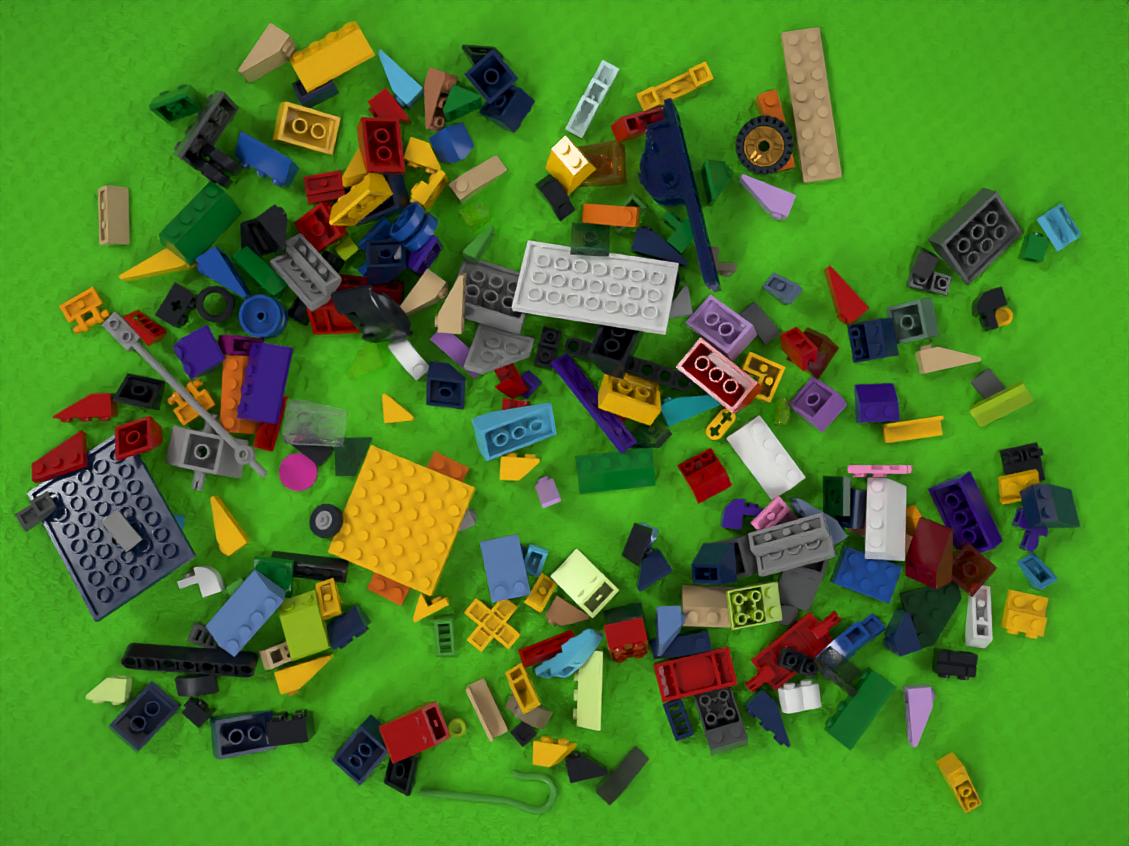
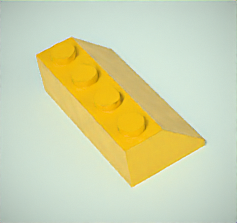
M356 21L344 24L341 29L335 32L328 33L325 38L312 42L307 48L294 52L289 57V60L307 93L375 56L358 24Z

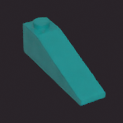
M711 395L673 399L671 396L661 400L663 403L661 411L669 427L716 407L721 403Z

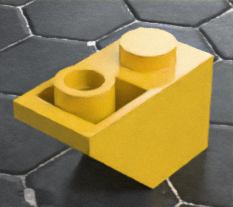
M411 137L404 155V161L407 163V166L413 169L423 168L430 175L433 172L437 173L439 169L442 170L430 144Z
M507 453L505 457L501 456L500 480H521L540 463V459H537L534 454H525L524 458L517 457V453Z
M541 736V739L533 741V765L545 767L557 765L577 747V743L569 742L567 738L554 740L552 736Z

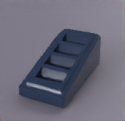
M679 698L664 703L663 707L675 740L679 741L693 736L694 732L682 699ZM676 705L680 706V708L671 712L669 711V708L674 707ZM682 712L683 716L672 719V715ZM685 720V724L675 727L674 723ZM686 727L688 728V731L680 734L677 733V730Z

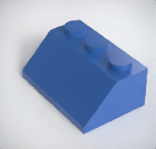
M241 131L235 152V157L240 160L238 163L247 169L251 166L256 169L255 173L263 178L266 176L272 178L271 182L281 188L283 185L289 188L300 168L293 160Z

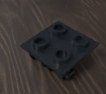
M1037 442L999 450L1005 475L1036 469L1039 472V481L1045 480L1040 457L1044 453L1042 448H1038Z

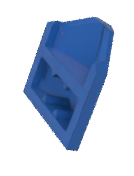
M464 123L445 127L429 138L440 162L456 163L465 159L474 148Z

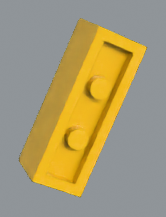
M944 415L881 424L884 443L943 435L941 420L944 419Z

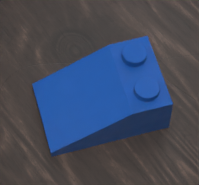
M214 246L196 258L198 262L196 266L202 275L205 274L208 278L210 277L245 299L253 296L224 251Z

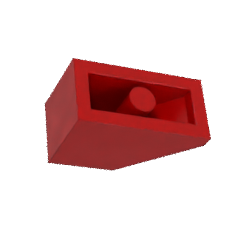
M386 88L367 101L370 105L368 110L373 117L399 118L400 124L409 125L411 123L409 117Z

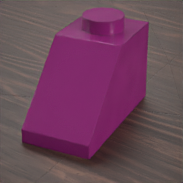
M218 335V345L224 355L250 356L249 351L252 343H264V338Z

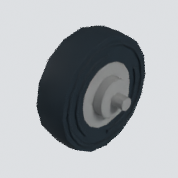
M332 504L317 506L310 516V529L320 538L334 537L340 532L343 525L342 512Z

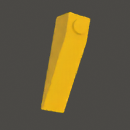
M166 248L119 275V278L127 282L185 269L189 270L196 267L198 263L196 261L191 267Z

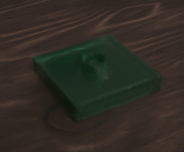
M572 223L570 255L609 257L610 225Z

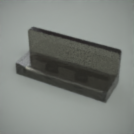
M827 647L813 660L821 674L852 697L858 693L852 681L862 672L861 669L833 647Z

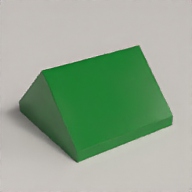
M453 85L443 109L447 122L449 123L481 109L480 96L477 93Z

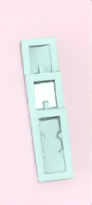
M602 60L584 95H582L566 130L583 138L620 70L618 67Z

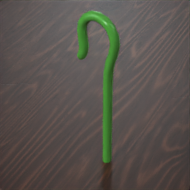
M514 769L511 771V775L519 780H540L547 784L550 795L545 804L532 806L510 797L421 788L420 796L503 804L516 807L531 814H543L555 804L557 787L554 781L544 773H524Z

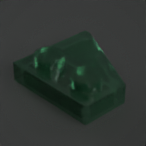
M656 420L653 421L651 426L640 423L631 432V435L637 441L633 447L660 448L672 433Z
M372 437L335 438V476H356L366 451L372 442Z

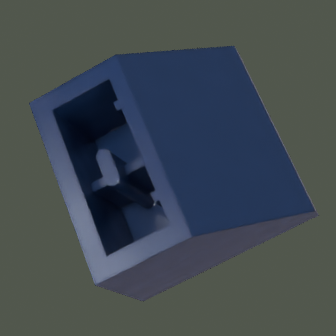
M880 318L847 325L853 363L899 355L893 318Z
M703 543L691 564L693 584L721 585L737 582L734 543Z
M359 604L326 626L328 640L333 650L337 647L340 649L344 648L353 641L352 637L354 635L358 638L369 629L368 625L371 621Z

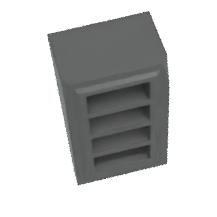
M201 622L194 624L187 641L204 648L223 649L218 647L219 645L216 641L214 645L211 644L213 640L211 633L207 642L204 641L207 632L210 633L206 624ZM199 630H203L200 635V638H198L197 634Z

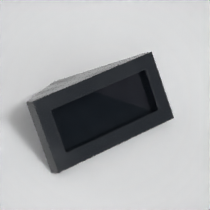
M256 218L240 224L241 249L248 246L259 257L274 252L254 227Z

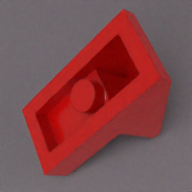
M513 363L494 370L501 382L495 388L511 399H515L528 391Z

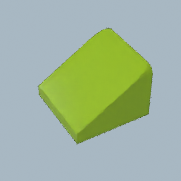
M349 236L334 248L346 263L361 252Z

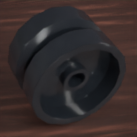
M207 142L202 149V153L210 161L208 162L204 158L197 156L192 165L200 170L201 174L215 184L218 183L228 190L233 181L224 172L227 171L233 176H238L243 168Z

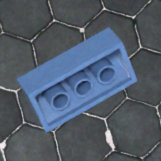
M254 569L206 624V627L217 644L235 657L281 605L286 591Z

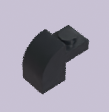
M551 174L535 184L542 198L549 204L559 221H562L575 211L569 200L570 198Z
M1002 286L981 293L972 304V316L980 313L979 321L985 332L999 328L993 309L1008 305Z

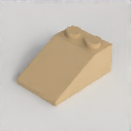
M270 23L238 72L248 83H252L287 63L289 57L297 51V46L289 34Z
M427 269L400 307L410 318L438 303L441 299L444 300L450 292L448 290L449 285Z

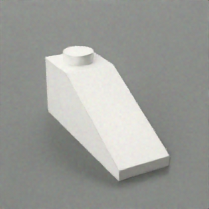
M970 585L965 625L966 646L986 648L993 640L990 586Z

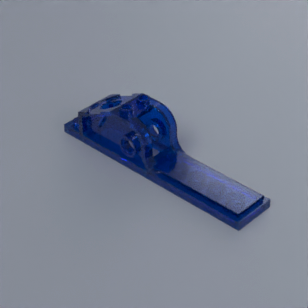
M672 98L665 99V107H662L665 119L647 125L645 135L647 140L644 154L641 156V173H638L641 185L643 184L646 191L657 204L663 207L686 205L704 284L708 289H712L714 293L719 292L722 289L678 109Z

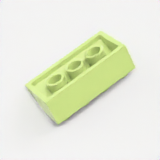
M597 646L587 661L574 672V681H578V689H574V701H577V708H573V720H577V726L597 731L601 730L602 646Z

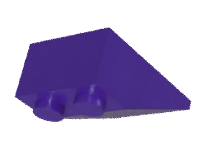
M432 235L416 252L412 253L406 250V268L421 277L430 268L443 249L440 240Z

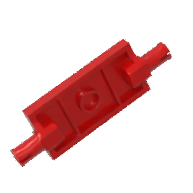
M835 611L822 621H817L811 612L806 613L750 659L758 669V673L744 684L752 693L765 682L769 683L776 691L797 674L796 671L775 664L781 647L785 646L816 657L833 641L828 634L829 630L842 621V619Z

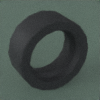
M207 287L198 294L196 299V310L199 315L210 322L226 320L234 309V299L231 293L223 287ZM219 293L225 298L227 306L222 314L214 316L206 312L203 302L207 295Z

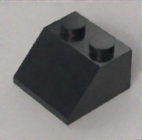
M274 204L256 217L254 227L279 256L285 247L288 219L283 208H278Z

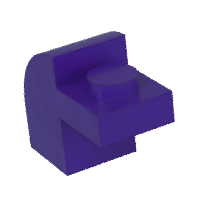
M744 498L733 499L722 510L720 527L742 529L743 514L758 516L763 509L758 508L759 504L747 503V506H744Z
M1021 507L1017 508L1011 525L1026 530L1019 549L1033 552L1039 544L1038 537H1047L1048 528L1028 529L1024 509Z

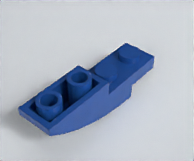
M873 613L861 622L857 621L816 656V658L821 660L818 670L825 677L854 656L857 650L885 631L886 627Z

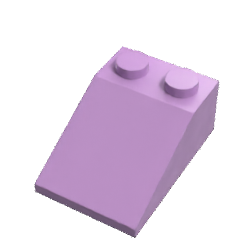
M712 295L685 322L702 339L731 362L739 356L757 335L754 326Z

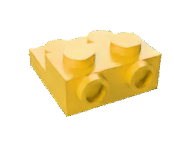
M440 169L437 173H432L428 180L429 184L421 181L420 184L416 183L411 190L410 202H418L425 208L426 212L429 211L449 182L446 173Z
M1008 589L1001 627L1006 628L1007 633L1018 635L1019 632L1026 633L1025 636L1037 639L1038 636L1043 637L1047 622L1045 613L1048 598Z

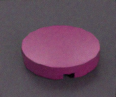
M302 453L291 454L280 465L279 476L281 482L285 487L293 491L309 489L318 477L317 464Z

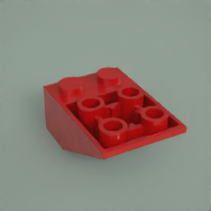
M642 617L604 626L612 662L622 663L630 657L639 659L649 653Z
M437 701L425 702L379 726L392 763L436 746L451 737Z

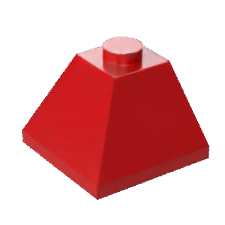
M151 416L115 427V458L117 461L152 450L162 443V426Z

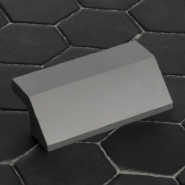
M299 233L285 241L286 253L270 260V264L310 311H313L329 302L331 293L336 291L342 278L305 237Z
M823 512L748 533L750 549L756 556L758 573L761 577L836 557L833 539Z

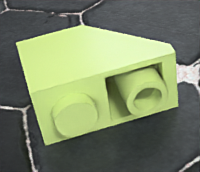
M112 675L86 695V699L92 700V703L110 701L112 705H123V703L131 698L133 676Z

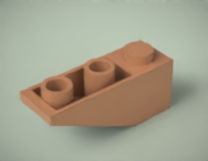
M429 67L424 84L425 122L427 129L439 132L442 130L446 118L443 111L452 86L456 85L458 76Z

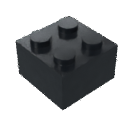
M299 709L292 714H288V711L277 712L266 723L269 747L309 742L315 735L313 711L307 712V709Z

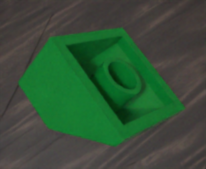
M706 161L701 168L708 207L713 206L731 177L730 168L726 166L725 161Z

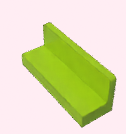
M1022 380L970 406L969 411L976 419L978 425L982 427L1033 402V398Z

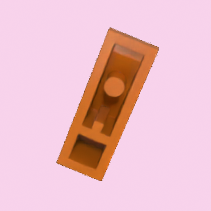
M583 203L582 223L639 227L640 207Z

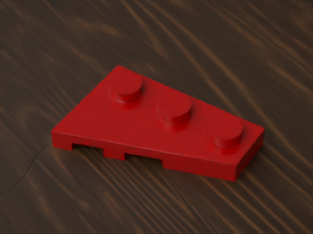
M83 430L79 431L31 464L32 481L39 483L87 467L86 433Z

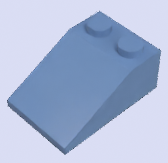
M518 534L480 541L492 602L530 595Z

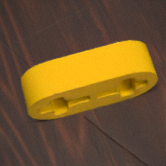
M727 408L719 411L706 427V436L711 440L721 438L734 423L735 413L733 414ZM729 412L731 420H726L723 424L720 423L723 419L722 413L726 414ZM719 424L720 428L717 430V432L719 433L718 436H711V430L709 429L711 427L715 428Z

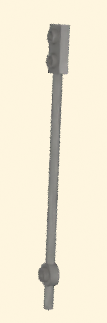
M115 311L102 324L127 351L131 352L135 349L235 450V460L239 464L250 465L262 478L268 474L255 460V450L250 446L240 445L139 343L142 340L140 336L118 312ZM245 451L246 457L242 458L241 455Z

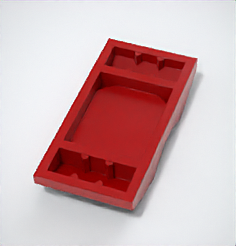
M332 298L328 303L313 311H310L306 306L314 335L361 333L344 314L339 315Z
M728 646L687 656L674 657L653 664L662 702L738 685Z

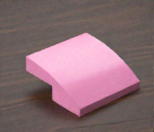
M777 496L751 524L758 531L799 518Z

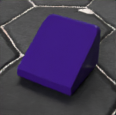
M529 370L521 376V379L528 388V391L521 395L528 399L542 384V381Z

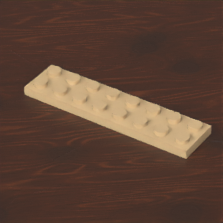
M820 28L782 32L781 41L802 182L805 184L840 179L842 175Z

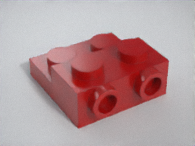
M320 202L294 222L299 233L305 237L318 253L328 246L336 244L348 235L346 231L347 226H335L329 223L333 203Z

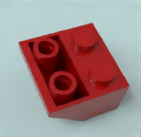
M711 448L677 465L698 504L732 486L727 471Z

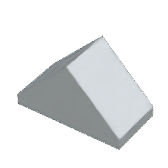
M686 285L672 302L669 319L692 315L689 289Z

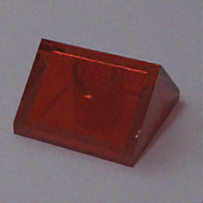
M806 327L803 333L817 346L818 352L817 362L814 364L810 359L805 372L819 379L839 347L828 336ZM787 356L786 360H788V361L791 362L792 364L796 365V364Z
M966 542L952 553V580L973 597L997 567L969 542Z

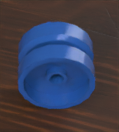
M413 202L397 217L390 229V236L398 242L403 241V246L410 252H416L433 235L438 225V219L431 213L425 214V208L418 202Z
M260 294L251 296L244 301L240 307L239 321L244 331L248 334L270 339L282 334L287 326L288 314L285 306L280 301Z

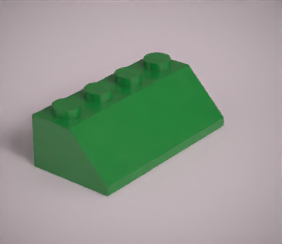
M210 181L159 233L160 243L192 267L196 262V258L205 253L242 212L223 189Z
M652 448L626 450L622 454L616 451L575 456L579 494L655 486V466Z
M870 667L861 672L859 675L860 680L856 685L850 687L847 698L844 701L842 700L836 707L837 712L825 722L826 727L824 730L850 751L896 689L895 685Z

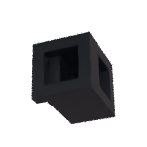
M191 697L183 705L186 708L182 711V714L200 728L214 714L216 709L212 708L210 710L208 708L209 705L204 700Z

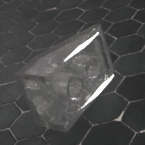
M287 399L282 437L286 444L343 447L348 411L307 400Z

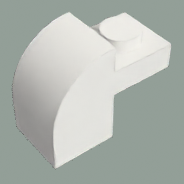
M406 338L396 339L388 345L397 360L415 380L428 371L429 365Z
M206 565L193 568L194 572L183 575V580L177 581L179 589L198 583L202 597L226 590L221 574L215 568Z

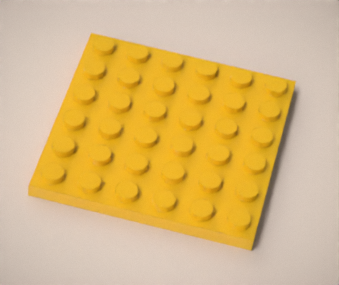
M371 445L343 512L342 528L333 537L328 552L424 594L433 596L476 487Z

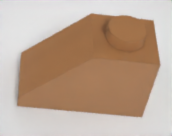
M558 594L545 613L546 621L554 626L557 624L563 626L588 620L590 617L584 610Z

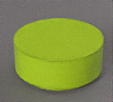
M460 717L452 718L447 726L449 734L454 738L462 737L467 729L465 720Z

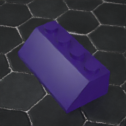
M252 343L249 351L248 366L245 370L246 377L241 389V401L237 408L238 419L254 423L278 424L293 348L268 343Z
M971 471L954 476L928 488L945 526L953 529V544L960 558L994 549L1003 541Z

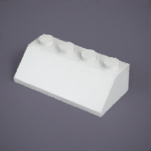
M760 415L755 416L726 438L771 500L806 478Z
M867 478L865 559L905 561L906 486L887 478Z

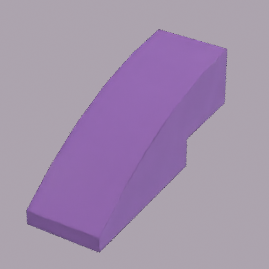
M437 331L430 340L464 369L470 348L454 334L438 333ZM464 369L473 378H476L480 374L477 372Z

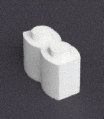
M812 679L801 680V683L797 685L795 683L783 684L784 687L778 688L781 712L795 713L822 707L819 683L812 682Z

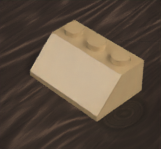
M682 585L681 612L685 614V624H682V626L731 627L726 591L737 587Z

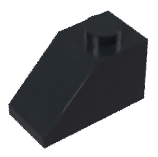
M917 245L909 266V270L912 272L911 276L919 280L923 278L928 280L939 260L937 255Z
M572 751L565 757L570 783L608 775L607 766L585 752Z

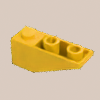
M953 752L936 761L944 779L965 814L982 804L964 765Z

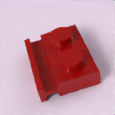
M341 170L303 177L308 205L336 201L341 196L346 195Z

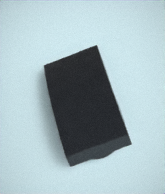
M543 326L533 366L552 370L551 363L556 357L562 333L561 330Z
M782 646L775 664L796 671L798 674L815 678L821 660Z
M179 675L175 678L178 696H199L219 691L216 675Z

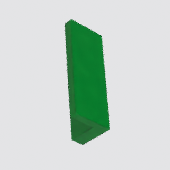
M248 246L233 254L232 259L272 296L279 299L284 295L288 287L287 283Z

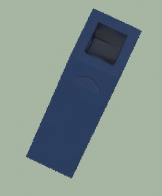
M759 687L744 703L748 707L746 712L752 718L757 716L761 720L759 724L767 732L771 730L775 734L773 738L781 746L785 744L789 747L790 743L777 703Z

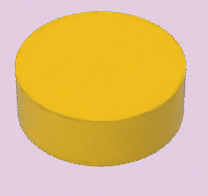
M999 307L994 310L998 326H1005L1011 323L1013 313L1008 307Z

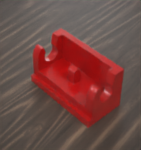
M797 326L780 334L782 350L802 371L807 370V363L810 359L814 364L817 362V346Z

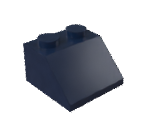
M511 85L491 104L486 101L479 113L504 130L515 133L527 113L530 112L535 101L521 88Z
M897 608L884 632L885 639L883 641L887 650L900 657L922 648L910 613L902 608Z

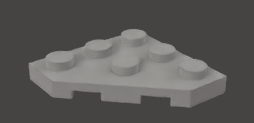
M479 323L464 364V369L484 374L528 358L535 338L521 334L517 335Z

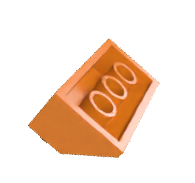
M224 355L226 359L223 361L220 425L228 433L257 434L260 423L237 418V408L241 401V389L244 385L245 370L250 356Z

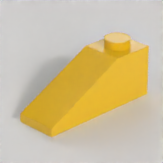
M214 495L210 498L216 538L220 544L218 547L224 555L231 556L250 543L251 540L218 495Z
M330 653L275 671L274 674L280 694L287 693V696L298 693V689L334 657V654Z

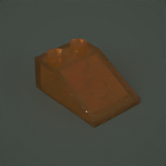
M614 140L578 147L596 168L578 187L612 186L627 183L625 145Z

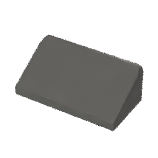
M990 369L982 371L970 382L983 399L1006 389Z

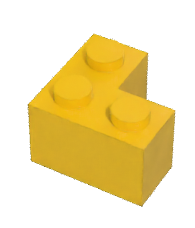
M749 352L740 369L746 374L757 378L756 381L763 387L755 399L770 403L786 367Z

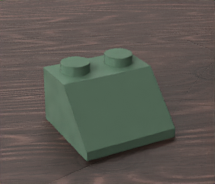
M932 298L919 299L887 307L888 317L893 318L897 344L939 336Z

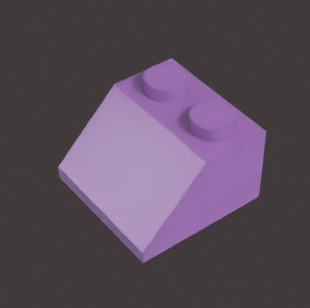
M813 376L788 404L792 410L821 433L847 405L838 392Z

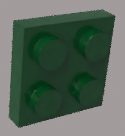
M823 476V512L825 514L850 516V477Z

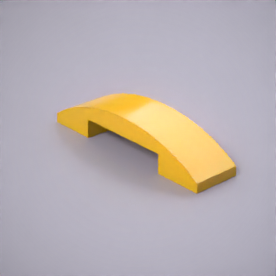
M705 61L656 87L652 86L637 93L636 96L642 110L646 111L679 99L704 86L714 78Z

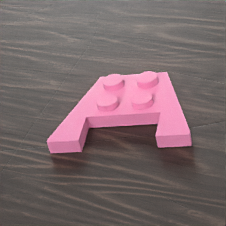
M848 465V473H853V477H867V473H873V477H887V474L913 473V465Z

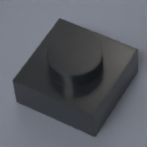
M523 721L510 731L522 747L537 735L536 730Z

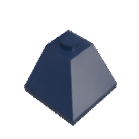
M395 239L366 240L368 284L389 283L407 269L403 241L398 242Z
M430 361L427 373L426 405L464 409L466 378L449 363Z
M651 548L644 553L645 557L641 560L636 581L639 592L673 571L658 548L655 550Z

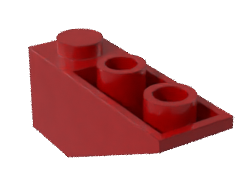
M90 394L53 415V419H60V422H73V418H80V422L92 421V418L99 417V421H111V417H117V402L113 401L115 394Z

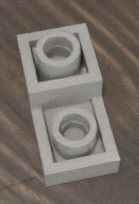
M118 509L102 521L106 529L126 552L142 540V537Z

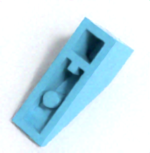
M380 49L378 54L396 97L395 100L401 107L406 106L410 109L424 94L423 87Z

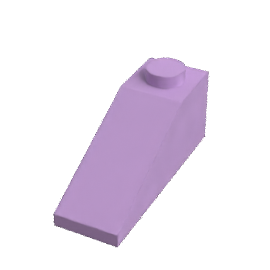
M742 174L739 182L768 214H771L770 217L779 221L785 220L789 215L796 195Z
M546 476L537 480L538 484L535 485L543 508L561 501V496L553 478L549 479Z
M927 684L903 686L908 744L912 747H917L933 707L932 701L935 700L934 690Z

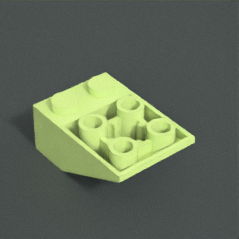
M578 549L550 576L592 618L619 591V588Z

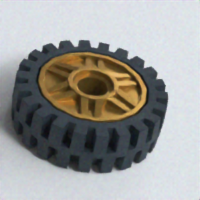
M770 115L754 117L741 128L736 139V154L739 161H741L744 167L748 168L747 170L753 171L755 174L767 175L768 173L772 174L777 170L779 171L786 165L793 151V136L789 127L782 120ZM761 141H767L770 147L768 149H762L759 143Z

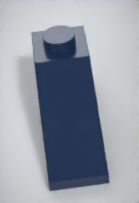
M647 226L637 228L631 248L632 253L656 260L679 263V266L683 268L687 266L688 262L662 237L653 232L652 228Z
M706 628L678 634L662 656H657L656 639L650 640L654 659L690 655L712 650L709 633Z

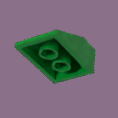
M187 84L177 87V90L171 92H161L149 104L150 110L167 124L203 110L196 90Z

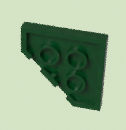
M956 579L938 589L926 586L899 593L903 609L910 613L921 648L935 645L962 598Z

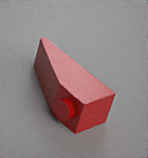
M666 105L623 116L611 125V129L618 144L664 128L674 122Z
M830 265L824 270L835 311L838 314L837 318L843 324L850 325L869 307Z

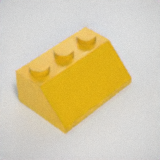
M369 173L365 175L363 181L351 187V191L346 195L338 198V202L331 209L330 225L355 226L388 199L393 192L383 174Z
M626 373L624 379L604 374L598 393V408L651 426L661 411L660 386L655 382Z

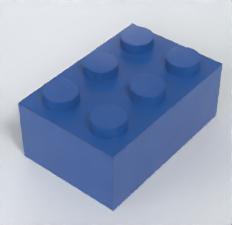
M842 546L830 582L890 603L902 567L885 560L865 559V553Z

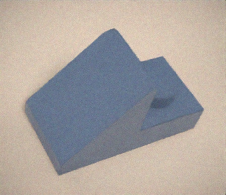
M774 272L762 286L765 291L784 305L787 303L792 304L802 291L800 285Z

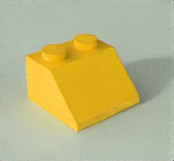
M567 136L551 149L545 167L562 186L567 195L573 192L596 170L589 159Z

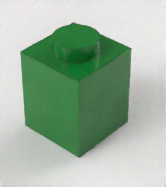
M1032 232V234L1025 236L1018 259L1035 264L1042 262L1049 239L1044 238L1043 234Z

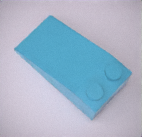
M550 402L489 412L472 419L477 446L486 461L557 435L552 404Z

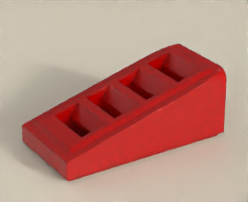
M140 310L133 311L123 317L148 346L161 341L167 333L160 325Z

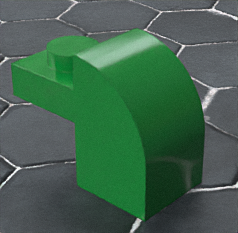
M667 211L662 216L661 221L674 231L667 240V243L681 255L692 241L694 234L693 226L688 218L681 223V219L672 212L670 214Z

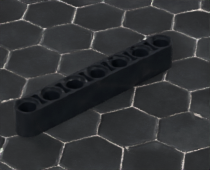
M574 337L566 341L565 350L569 355L592 362L586 354L587 349L592 344L591 342ZM571 342L578 343L579 349L576 352L568 349V345ZM637 357L632 359L633 368L626 372L678 391H686L692 385V380L683 372ZM645 365L650 366L652 370L648 376L643 375L641 372V368ZM662 371L669 373V381L664 382L660 379ZM680 377L687 379V387L683 388L678 385Z
M130 643L123 654L121 664L128 669L251 677L254 675L259 658L256 653L251 651H239L234 657L224 649Z

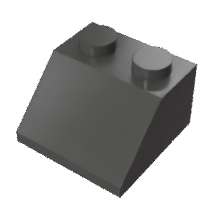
M748 534L712 542L734 543L737 578L758 573L756 556L751 552Z

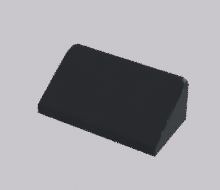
M302 427L290 442V445L319 466L324 465L334 451L333 447L305 427Z
M634 522L622 556L636 566H639L650 540L652 529Z

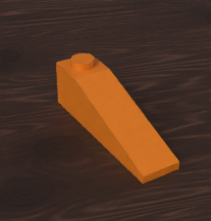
M777 89L758 94L755 103L759 116L770 115L785 122ZM792 154L786 165L779 171L777 170L776 173L795 167Z

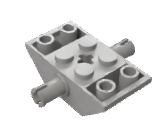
M209 413L218 422L219 415ZM205 422V427L202 431L173 425L165 463L192 469L195 474L191 489L204 491L206 474L209 473L241 478L244 465L239 464L235 460V450L207 422ZM234 438L240 445L248 446L249 444L248 440ZM203 449H207L206 455L205 453H202ZM245 451L241 455L242 458L246 457Z

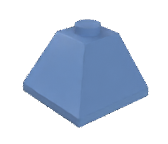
M658 606L656 609L657 656H662L680 632L682 624H685V614L681 612L680 606Z

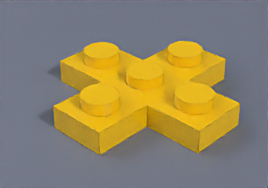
M476 597L464 612L478 624L476 629L467 638V641L482 652L494 637L509 650L521 635L520 632L506 622L518 606L510 599L498 601L490 609Z

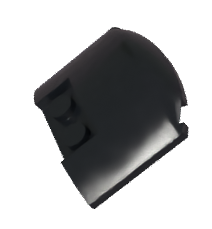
M368 284L331 293L332 301L339 315L344 314L363 334V340L370 343H380L412 337L413 331H410L411 322L403 309L384 292L377 294L371 291L373 289L372 285Z

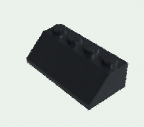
M600 325L587 352V357L604 374L624 379L644 331Z

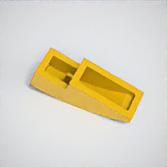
M522 663L505 672L510 688L523 714L541 705L532 679Z

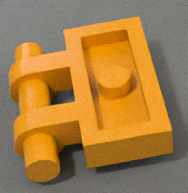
M91 287L59 305L69 323L77 321L79 324L73 328L76 334L90 330L91 326L96 323L100 324L105 321V318L111 316L107 309L102 312L99 311L98 308L104 305V302L95 287ZM92 312L93 317L85 321L83 316Z
M200 378L190 381L184 387L189 393H192L193 397L206 411L217 405L207 389L199 392L198 387L203 385ZM177 391L172 393V396L167 399L170 405L178 403L179 406L173 411L183 426L200 417Z

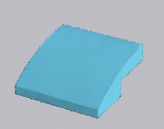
M1062 203L1037 219L1057 252L1082 235Z

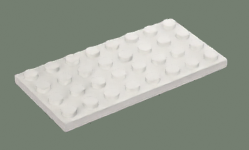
M528 240L513 299L512 311L666 335L679 263Z

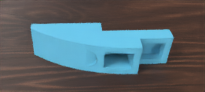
M586 629L577 637L570 638L568 642L561 645V653H558L551 660L544 661L542 665L535 668L536 676L550 679L554 676L566 678L571 675L593 654L603 638V634L593 629Z

